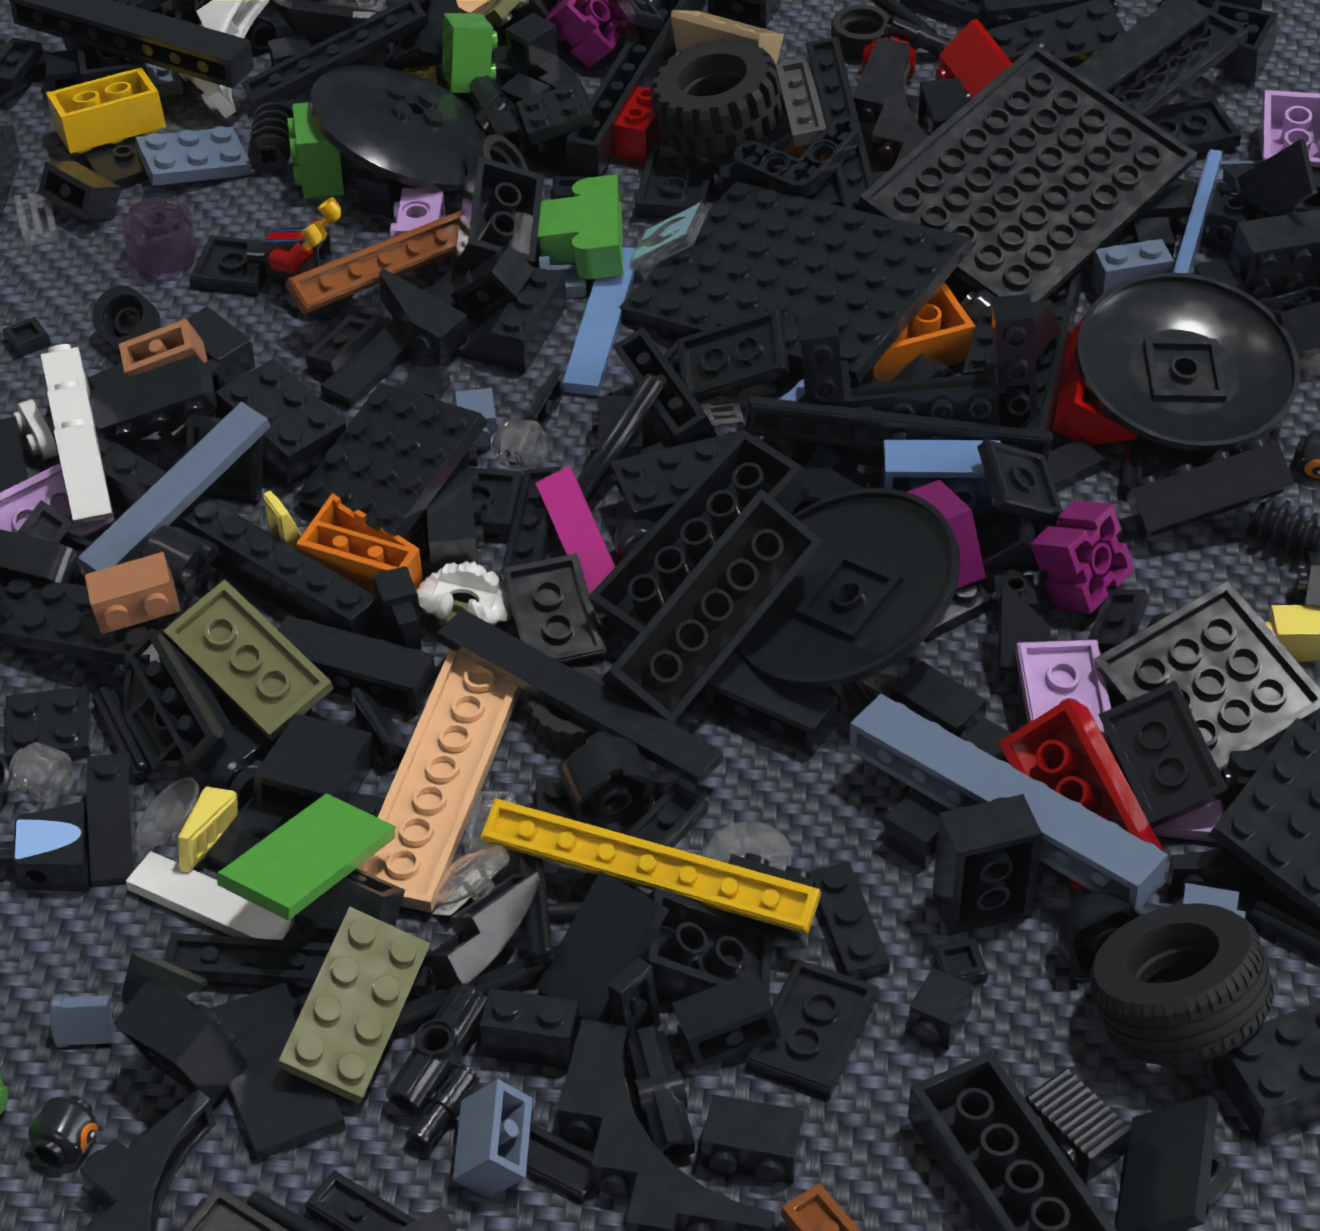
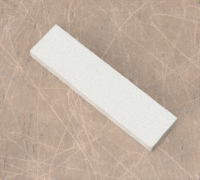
M152 851L149 852L126 880L129 891L232 937L282 940L295 924L294 917L288 921L218 886L216 879L193 869L189 873L182 872L179 868V863Z

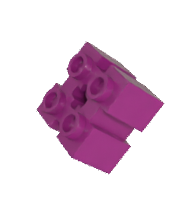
M558 0L557 6L551 10L546 20L556 25L557 39L560 42L566 40L571 44L570 52L588 69L614 49L621 37L620 33L626 29L630 22L616 0Z
M1075 500L1057 517L1056 527L1048 526L1030 544L1039 570L1048 571L1044 584L1053 609L1091 614L1109 596L1106 587H1118L1135 568L1126 543H1118L1116 535L1121 531V527L1113 504Z

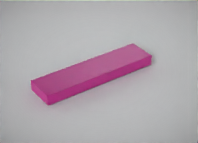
M568 466L536 482V485L566 554H578L590 594L616 566L571 467Z

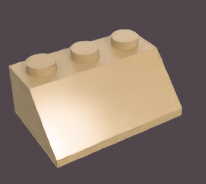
M672 10L670 17L676 49H691L697 47L696 44L713 43L717 39H724L725 41L739 39L745 44L749 41L756 44L759 48H763L771 55L775 64L778 62L784 34L700 11Z

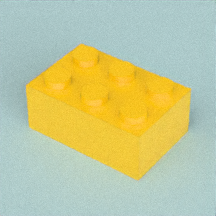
M142 67L46 93L55 129L70 154H83L82 152H87L93 147L108 143H120L129 137L140 134L149 135L156 133L158 129L166 128L158 90Z

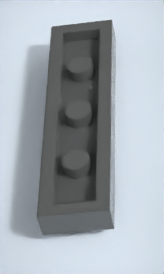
M806 57L776 64L795 147L802 145L810 146L826 129L809 60Z

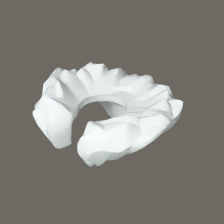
M465 561L459 565L454 562L446 564L437 573L432 572L430 577H426V580L416 590L419 605L423 612L440 619L450 616L453 608L452 594L455 593L473 595L478 602L475 599H470L466 611L492 625L497 624V622H506L512 618L503 582L499 580L494 571L487 572L483 566L477 565L475 561L472 563Z

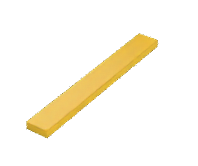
M497 798L493 801L480 837L485 843L597 875L602 871L618 881L654 890L656 887L716 909L807 935L822 894L820 889Z

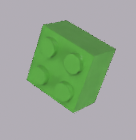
M443 13L441 78L451 93H470L469 84L476 77L488 75L496 81V65L491 63L492 51L497 50V31H493V27L483 14Z
M309 102L293 104L294 117L287 118L291 157L294 165L295 186L302 185L304 199L344 195L339 150L327 140L316 126L309 110Z

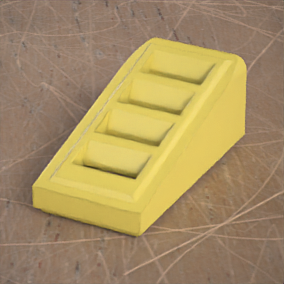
M271 491L264 493L263 500L269 533L297 549L296 543L302 536L301 532L277 496Z
M205 787L178 836L179 868L182 872L189 873L206 856L207 852L238 815L236 792L213 787Z

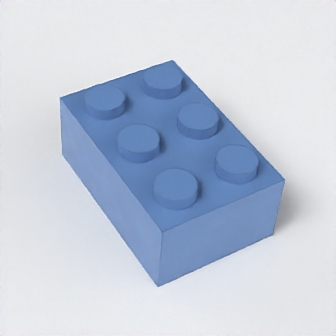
M884 440L881 488L908 492L941 480L972 509L973 517L995 506L977 446L984 440Z

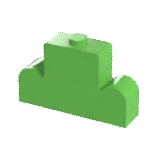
M617 174L581 179L572 186L573 197L541 201L537 237L539 257L549 256L550 265L575 263L578 276L585 279L624 275L622 201Z

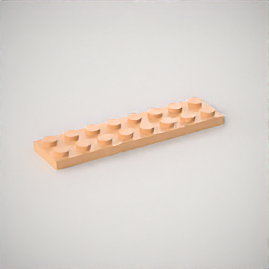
M452 649L447 654L377 817L396 826L395 839L357 867L364 872L405 889L401 907L430 913L434 909L522 689Z

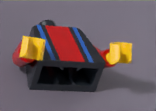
M331 197L318 207L324 217L321 219L315 218L308 227L274 229L264 242L248 243V263H265L266 275L269 277H294L331 262L330 228L327 225L336 222L340 218V205L335 198Z

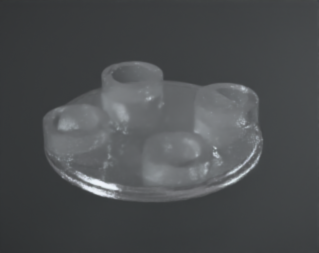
M753 821L738 822L722 828L712 837L706 852L707 858L725 863L729 862L731 854L745 857L746 853H752L767 859L770 862L769 866L784 871L786 866L791 865L792 850L786 837L770 825Z
M495 843L477 847L463 854L445 870L438 884L434 901L441 910L446 911L469 896L473 900L484 898L495 886L491 879L499 869L508 863L510 855L501 844Z

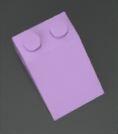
M1265 90L1259 128L1262 162L1299 139H1303L1306 142L1311 167H1320V147L1316 145L1320 138V94Z

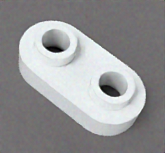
M33 399L18 403V412L13 413V417L16 416L20 434L27 433L25 439L33 457L39 455L42 461L56 457L58 454L53 436Z

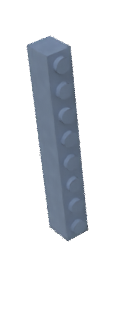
M880 694L850 723V752L949 809L981 804L1000 797L1007 798L1024 794L1042 832L1039 861L1091 891L1116 894L1139 910L1162 885L1168 854L1159 850L1152 843L1145 842L1123 830L1116 823L1107 821L1089 811L1080 803L1055 792L1043 782L1034 780L1014 769L1009 763L989 755L977 748L973 743L964 741L948 732L939 724L914 713L905 705Z

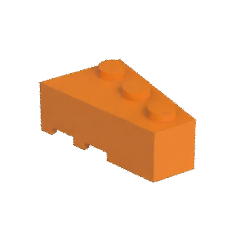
M333 493L296 543L297 550L376 597L377 594L373 581V575L376 573L406 566L416 590L419 589L420 584L423 582L420 550L418 547L399 535L393 536L383 531V528L378 531L366 525L367 515L360 510L355 512L341 503V498Z

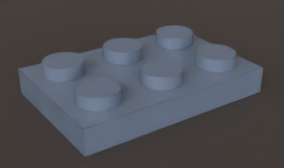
M219 126L206 130H183L167 134L151 133L147 136L135 137V149L152 186L251 175V162L233 127Z

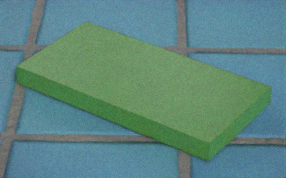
M326 793L220 870L217 876V885L289 921L395 839L396 826Z

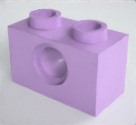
M402 188L400 202H395L394 220L397 223H391L390 238L445 217L444 191Z

